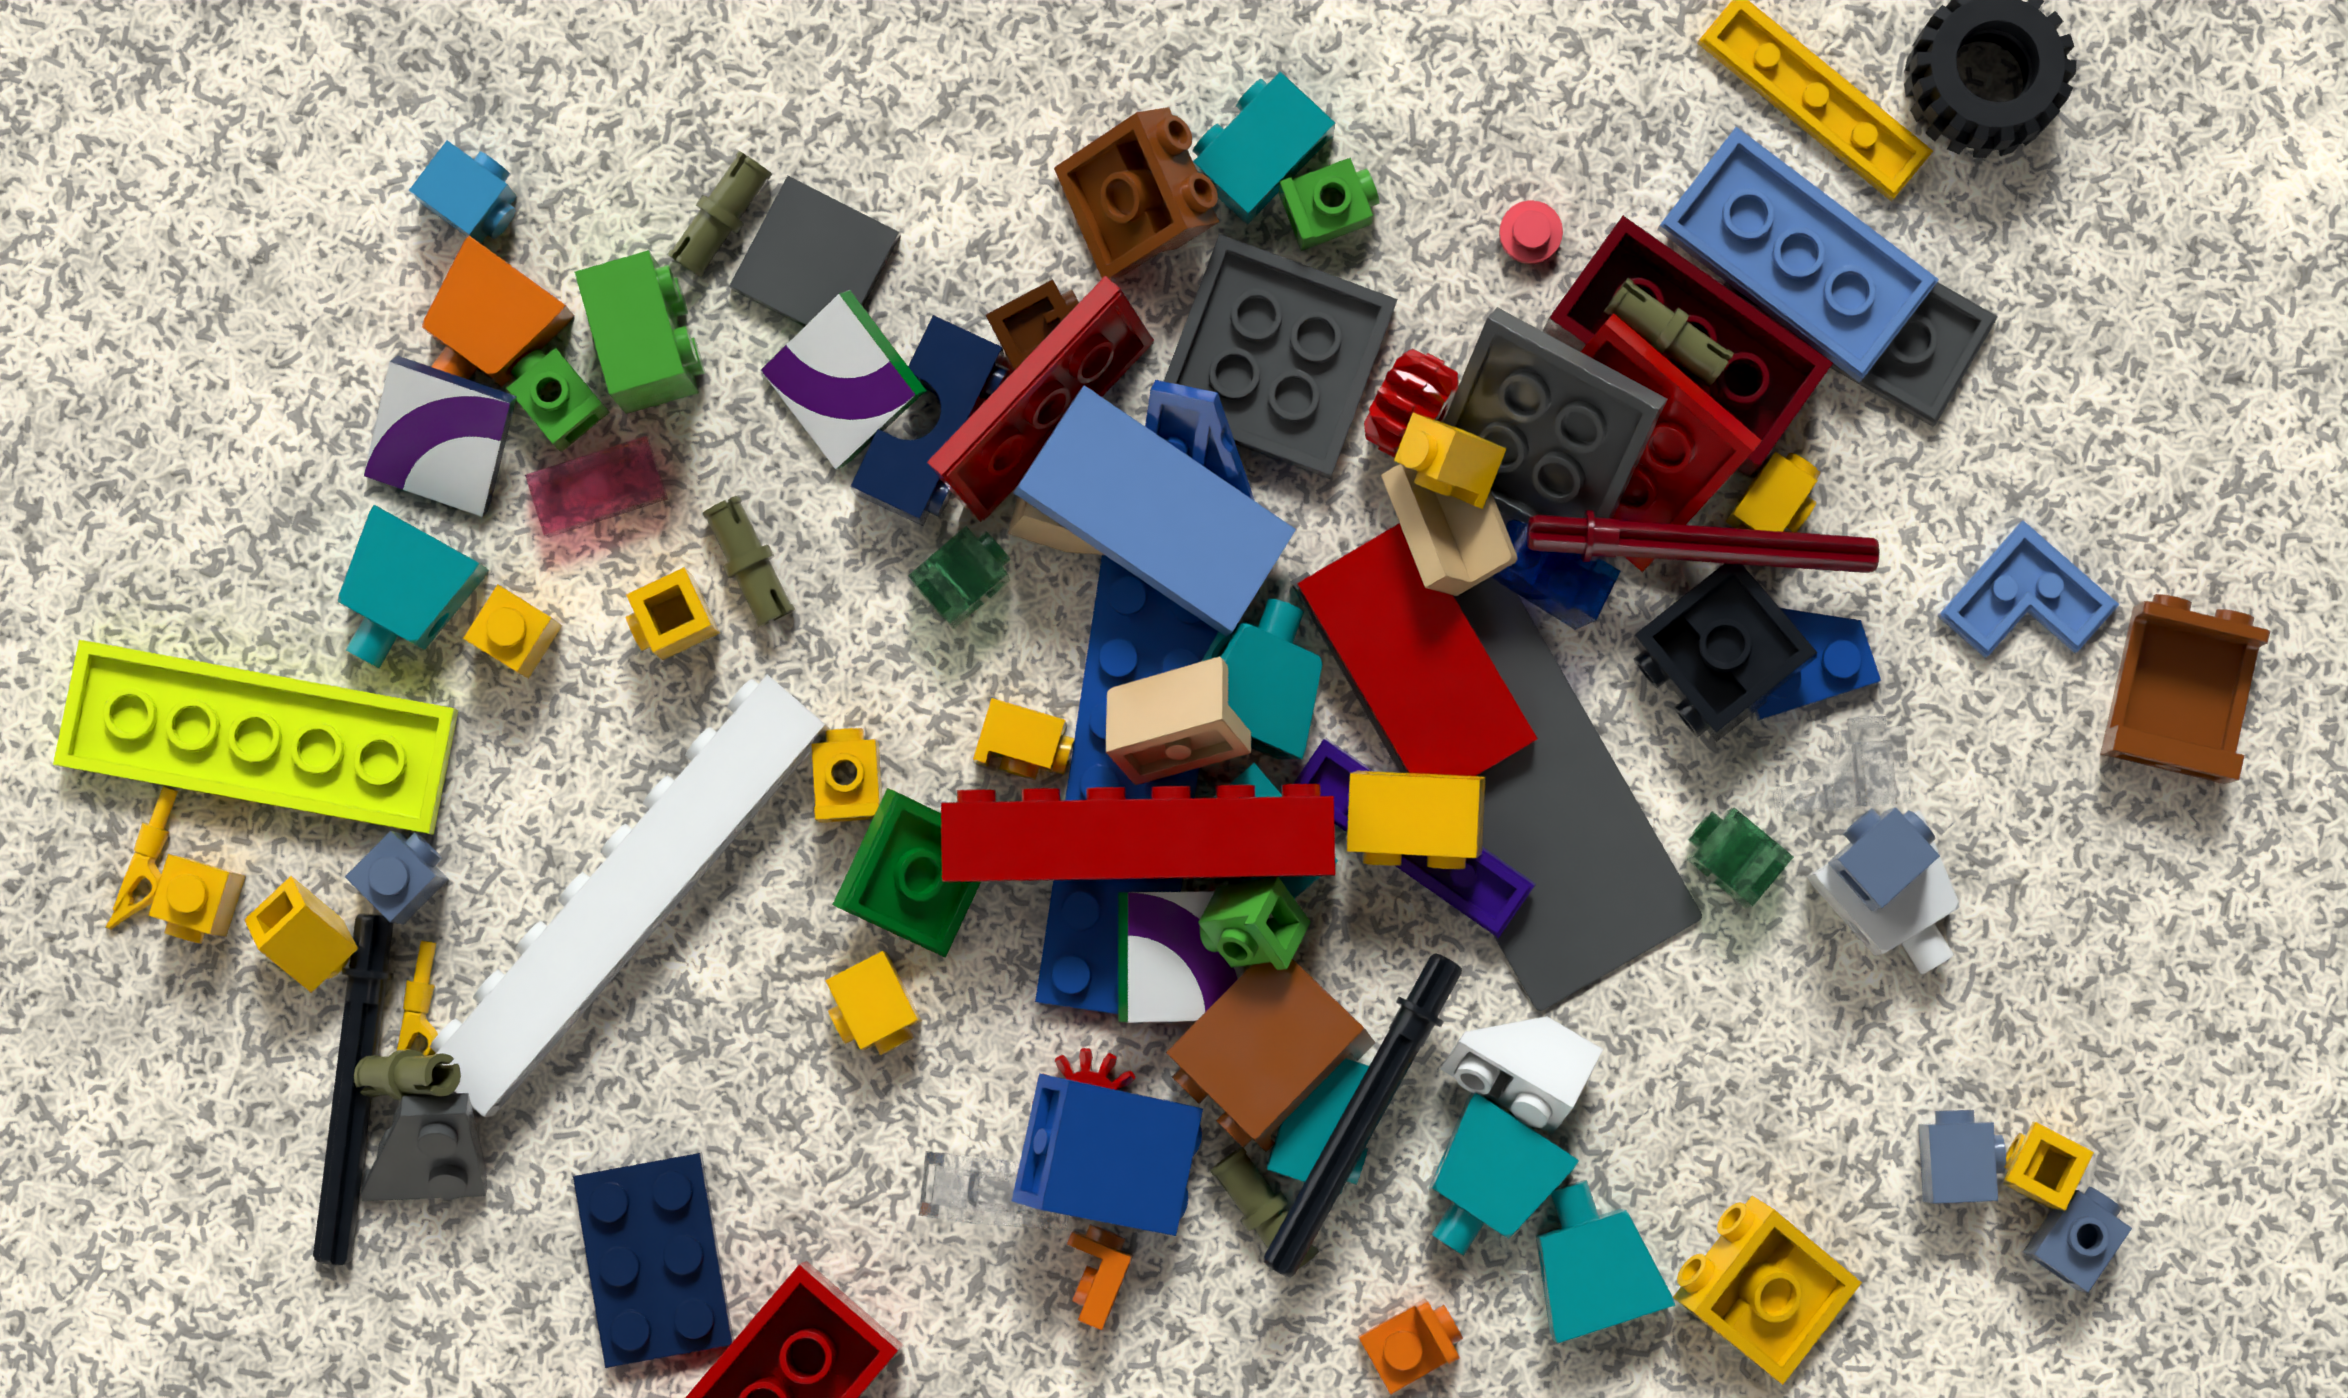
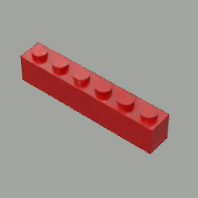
M1320 784L1281 785L1282 797H1256L1255 785L1216 786L1217 798H1190V786L1151 787L1152 799H1126L1125 787L1086 788L1087 800L1061 801L1059 788L1022 789V801L996 802V790H957V802L941 803L942 881L989 882L1335 876L1334 796H1321Z

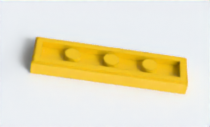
M1732 0L1697 42L1698 45L1891 202L1933 153L1930 147L1749 0Z

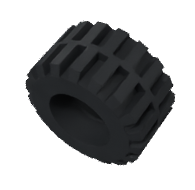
M1951 0L1946 7L1942 5L1933 14L1913 43L1914 48L1907 57L1904 71H1910V76L1904 83L1905 96H1914L1916 101L1910 109L1916 122L1924 117L1927 119L1931 126L1925 133L1934 142L1942 134L1951 140L1947 150L1960 154L1965 147L1974 149L1973 158H1987L1994 150H1998L1999 155L2004 156L2013 153L2019 145L2024 144L2026 146L2036 139L2059 114L2060 108L2069 99L2073 89L2068 83L2076 74L2077 60L2067 58L2069 52L2075 47L2071 34L2059 36L2057 32L2059 26L2064 22L2056 11L2046 17L2039 10L2044 0H2028L2027 2L2022 0ZM1978 41L1995 43L2008 50L2021 68L2023 76L2021 94L2016 99L2005 102H1992L1973 94L1964 85L1957 69L1958 50L1963 45Z

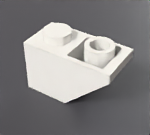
M1546 1016L1464 1032L1445 1059L1440 1070L1454 1077L1459 1085L1467 1091L1484 1095L1512 1111L1513 1115L1523 1124L1534 1128H1541L1552 1135L1573 1109L1603 1049Z

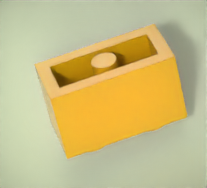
M1358 770L1350 773L1347 851L1363 852V863L1370 865H1401L1402 854L1427 856V867L1465 869L1466 858H1477L1482 854L1485 777Z

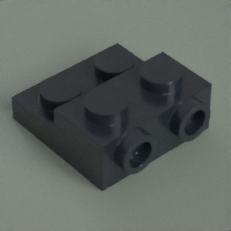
M1724 563L1634 635L1636 646L1641 653L1633 660L1644 676L1657 689L1667 682L1682 700L1674 709L1684 724L1697 737L1708 731L1716 742L1767 703L1769 695L1817 658V651L1744 565Z

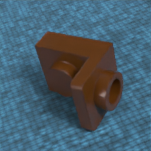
M1052 279L985 316L1015 370L1078 305L1079 301L1072 289L1061 294Z

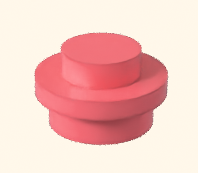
M1534 200L1519 202L1512 206L1505 213L1499 228V238L1504 251L1512 259L1524 264H1538L1548 260L1558 250L1563 237L1562 223L1555 210L1543 202Z

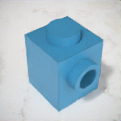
M446 140L409 189L411 194L422 205L466 237L471 236L480 244L487 235L493 239L499 237L508 227L516 212V209L511 204L517 196L509 185L505 183L511 174L484 152L480 151L473 159L448 140Z

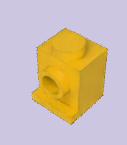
M1412 413L1394 461L1418 471L1414 480L1415 484L1450 497L1451 495L1483 509L1506 448L1465 430Z
M1775 451L1766 461L1725 522L1737 529L1783 532L1785 528H1788L1792 532H1797L1817 504L1808 494L1817 483V479L1821 474L1820 471L1810 462L1794 453H1788L1785 458Z
M991 698L973 760L976 764L988 767L992 755L1002 758L1000 770L1032 780H1036L1039 769L1064 775L1071 757L1075 738L1064 735L1067 727L1065 719Z
M862 728L825 731L826 743L811 744L815 820L819 823L873 819L882 800L879 742L876 739L864 740ZM846 761L854 763L857 768L855 780L848 785L838 784L834 779L836 766Z
M2032 1122L2027 1134L2019 1133L2006 1153L2004 1168L2008 1172L2004 1178L2003 1185L2048 1208L2065 1211L2094 1152L2037 1122Z

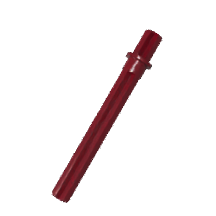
M1590 510L1585 511L1583 518L1535 515L1529 519L1527 527V544L1529 549L1534 551L1581 554L1582 562H1590L1592 556H1623L1870 573L1877 570L1880 554L1878 540L1870 537L1619 521V519L1594 517V512Z

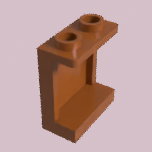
M2155 594L2153 595L2152 602L2144 601L2132 609L2100 754L2221 784L2238 781L2245 755L2237 754L2236 750L2258 651L2261 646L2268 644L2270 630L2253 626L2254 617L2246 613L2217 609L2215 616H2209L2190 611L2192 602L2170 595Z
M1292 959L1288 968L1277 970L1271 962L1251 965L1166 1054L1180 1067L1172 1078L1198 1104L1209 1095L1225 1111L1216 1121L1243 1148L1253 1139L1267 1152L1275 1144L1270 1138L1271 1134L1349 1054L1358 1061L1376 1042L1350 1013Z

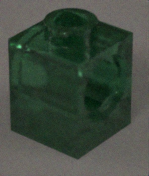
M965 526L910 573L908 577L954 630L984 604L980 598L985 594L991 598L1011 581L1008 573L1003 568L1011 559L987 531L977 538Z
M1735 807L1727 810L1721 818L1711 811L1687 839L1696 848L1686 860L1708 877L1711 873L1717 877L1714 883L1745 909L1755 905L1794 858V856Z

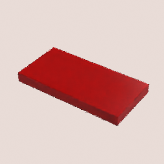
M1104 276L928 460L927 463L960 503L980 522L985 521L1018 486L1023 475L1029 469L1081 388L1085 385L1103 397L1153 344L1154 339L1121 288Z
M1400 523L1296 584L1407 773L1477 776L1538 739L1454 596L1425 588Z

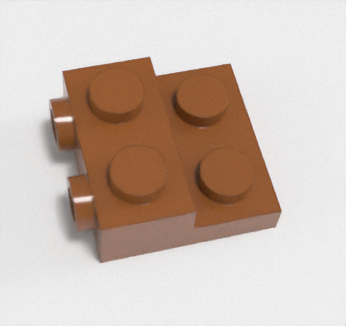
M1169 107L1136 112L1054 167L1101 278L1106 276L1110 280H1114L1126 275L1157 254L1178 249L1219 223L1213 208L1218 200L1216 188L1207 176L1197 172L1188 151L1192 145L1191 131L1180 117L1172 115Z

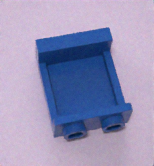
M1039 1073L1012 1202L1043 1211L1176 1236L1179 1220L1183 1217L1188 1205L1187 1183L1192 1159L1201 1144L1202 1128L1200 1122L1203 1108Z

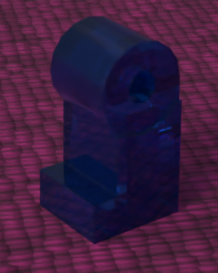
M1515 520L1508 521L1506 529L1517 554V561L1491 577L1574 630L1596 621L1621 571L1600 558L1595 561L1582 562L1581 554L1531 550L1527 544L1528 524Z

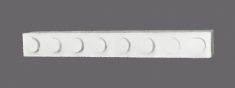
M768 674L759 684L754 679H750L739 689L727 706L733 712L729 719L717 732L708 727L698 736L685 754L691 760L688 766L675 780L667 775L658 782L643 801V805L649 809L633 828L624 824L608 839L600 851L606 857L605 861L591 877L582 872L566 887L558 899V902L564 906L563 909L548 926L539 921L524 935L515 948L522 956L506 974H503L499 969L493 972L473 996V999L479 1004L463 1023L457 1018L453 1019L431 1043L430 1048L436 1054L445 1053L454 1058L450 1064L442 1065H459L461 1078L455 1092L469 1093L471 1106L483 1117L494 1116L808 756L812 751L811 744L819 743L825 736V731L830 730L826 724Z

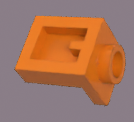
M1092 1224L1089 1225L1086 1235L1073 1231L1067 1242L1069 1246L1102 1259L1098 1270L1088 1265L1086 1266L1072 1302L1083 1306L1078 1321L1102 1330L1105 1327L1134 1255L1121 1250L1126 1240L1125 1238Z
M1425 1298L1358 1336L1390 1394L1443 1364H1451L1460 1359L1453 1344L1463 1339L1445 1305L1433 1310Z

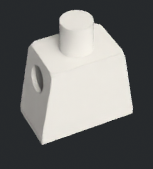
M1920 810L1914 812L1927 825L1925 818L1921 814ZM1933 841L1930 845L1939 854L1936 845ZM1941 857L1936 859L1882 909L1871 911L1829 864L1807 876L1812 886L1874 956L1882 955L1902 944L1921 975L1954 956L1935 925L1937 921L1960 907Z

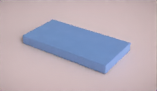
M1735 127L1657 229L1858 382L1865 377L1939 280L1738 127Z
M1085 385L1078 392L1013 492L1226 637L1237 626L1296 531L1294 527Z

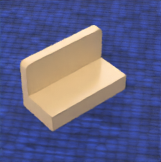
M1398 464L1381 474L1425 588L1458 596L1517 561V554L1491 490L1482 509L1451 495L1450 497L1415 484L1414 480L1418 471L1407 468L1402 464Z
M1221 657L1212 658L1109 689L1107 692L1106 753L1134 785L1251 753V731L1228 705V665Z

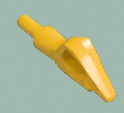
M163 786L149 824L142 822L134 847V855L113 907L114 913L105 928L112 930L136 912L152 904L161 877L155 861L159 858L170 833L164 830L178 794L177 790ZM147 878L152 885L150 893L141 901L133 904L135 898L132 893L142 879Z
M420 941L413 981L406 980L403 1003L404 1014L397 1051L410 1049L416 1036L422 1035L428 1041V1045L422 1054L434 1055L436 1053L430 1048V1045L438 1033L426 1019V1013L429 1012L435 985L429 984L437 943Z

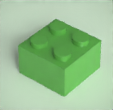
M647 250L574 272L609 395L626 414L699 393L695 376L705 374V369L695 338H691L687 326L680 327L677 317L688 314L679 280L677 277L674 278L669 265L660 267L651 252Z

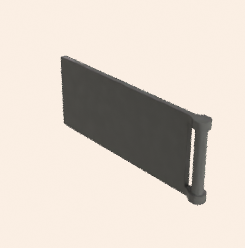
M1502 570L1458 596H1454L1538 738L1477 776L1485 777L1482 847L1536 883L1499 938L1494 936L1532 1004L1537 1010L1542 1011L1701 920L1702 913L1508 576ZM1306 572L1290 581L1292 587L1399 773H1407L1296 586L1298 582L1309 577L1310 574Z

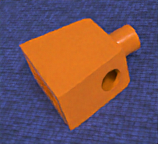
M468 236L463 242L423 320L422 328L434 339L446 346L431 367L468 380L476 370H479L502 387L513 377L511 374L513 367L532 351L542 349L571 321L574 314L564 303L474 238Z

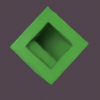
M1351 158L1294 179L1292 177L1287 178L1279 183L1278 194L1301 251L1371 225L1373 214L1370 207L1380 204L1375 184L1368 169L1356 172ZM1328 188H1336L1342 192L1344 202L1338 207H1328L1321 201V193Z
M556 348L547 355L541 349H536L522 358L511 370V374L516 380L507 387V390L512 395L517 396V402L560 452H563L610 413ZM551 381L560 383L562 391L557 400L553 402L541 400V389Z
M1273 877L1217 886L1198 923L1200 925V937L1205 948L1211 952L1219 951L1231 968L1271 962L1277 970L1288 968L1311 921L1280 878Z

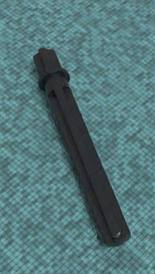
M359 914L356 917L353 940L358 950L350 956L349 968H342V974L348 975L313 1251L314 1260L327 1265H346L352 1260L372 1097L361 1093L365 1087L372 1086L356 1087L354 1072L361 1059L366 1056L377 1055L387 979H394V973L388 972L394 923L389 922L383 915Z
M1433 954L1428 959L1407 999L1398 996L1396 1003L1400 1005V1008L1389 1026L1390 1030L1264 1255V1263L1267 1267L1285 1277L1291 1278L1296 1274L1418 1051L1424 1046L1434 1026L1442 1027L1444 1021L1439 1019L1438 1015L1462 974V968L1454 961L1441 954Z

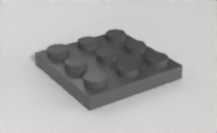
M1219 234L1164 382L1217 392L1236 445L1331 479L1398 299Z
M1497 307L1487 317L1443 423L1465 430L1506 448L1490 489L1499 511L1526 526H1528L1529 519L1535 515L1583 518L1586 510L1593 511L1594 517L1613 519L1668 399Z

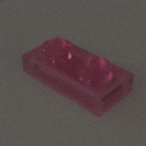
M647 436L525 475L543 534L547 538L668 500L656 458Z

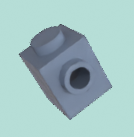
M1894 807L1884 811L1879 816L1871 808L1843 833L1850 843L1834 856L1828 864L1871 911L1882 909L1938 859L1940 855L1930 845L1936 839L1935 835L1914 812L1908 810L1903 815Z
M390 831L345 876L389 922L403 925L449 880L436 867L442 860V857L425 839L416 832L407 838L404 834Z
M1974 1110L1935 1111V1124H1918L1923 1202L1936 1204L1998 1201L1997 1174L2005 1173L2006 1148L2003 1136L2001 1134L1994 1135V1122H1975Z
M2089 1186L2084 1194L2079 1190H2075L2065 1211L2058 1209L2050 1211L2023 1253L2074 1289L2089 1293L2132 1228L2117 1218V1215L2122 1210L2121 1206L2100 1191Z

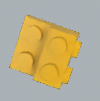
M1751 1196L1745 1204L1741 1202L1735 1203L1722 1214L1717 1224V1232L1721 1236L1707 1254H1696L1683 1264L1677 1276V1283L1681 1287L1673 1298L1783 1385L1862 1282L1775 1209Z

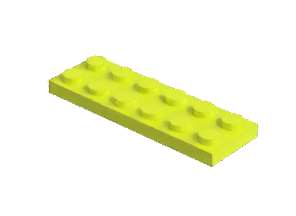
M79 639L53 765L434 835L459 710L446 706Z

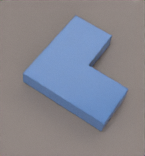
M2021 521L1937 616L1984 658L1990 655L2027 612L2071 651L2076 653L2119 604L2025 521Z

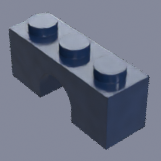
M933 315L908 367L924 388L932 392L941 403L940 418L930 433L915 440L899 439L878 429L850 486L854 494L921 526H924L930 513L940 517L949 502L952 492L927 462L982 405L984 399L987 400L1007 379L1010 369L1001 365L1005 357L1003 348Z

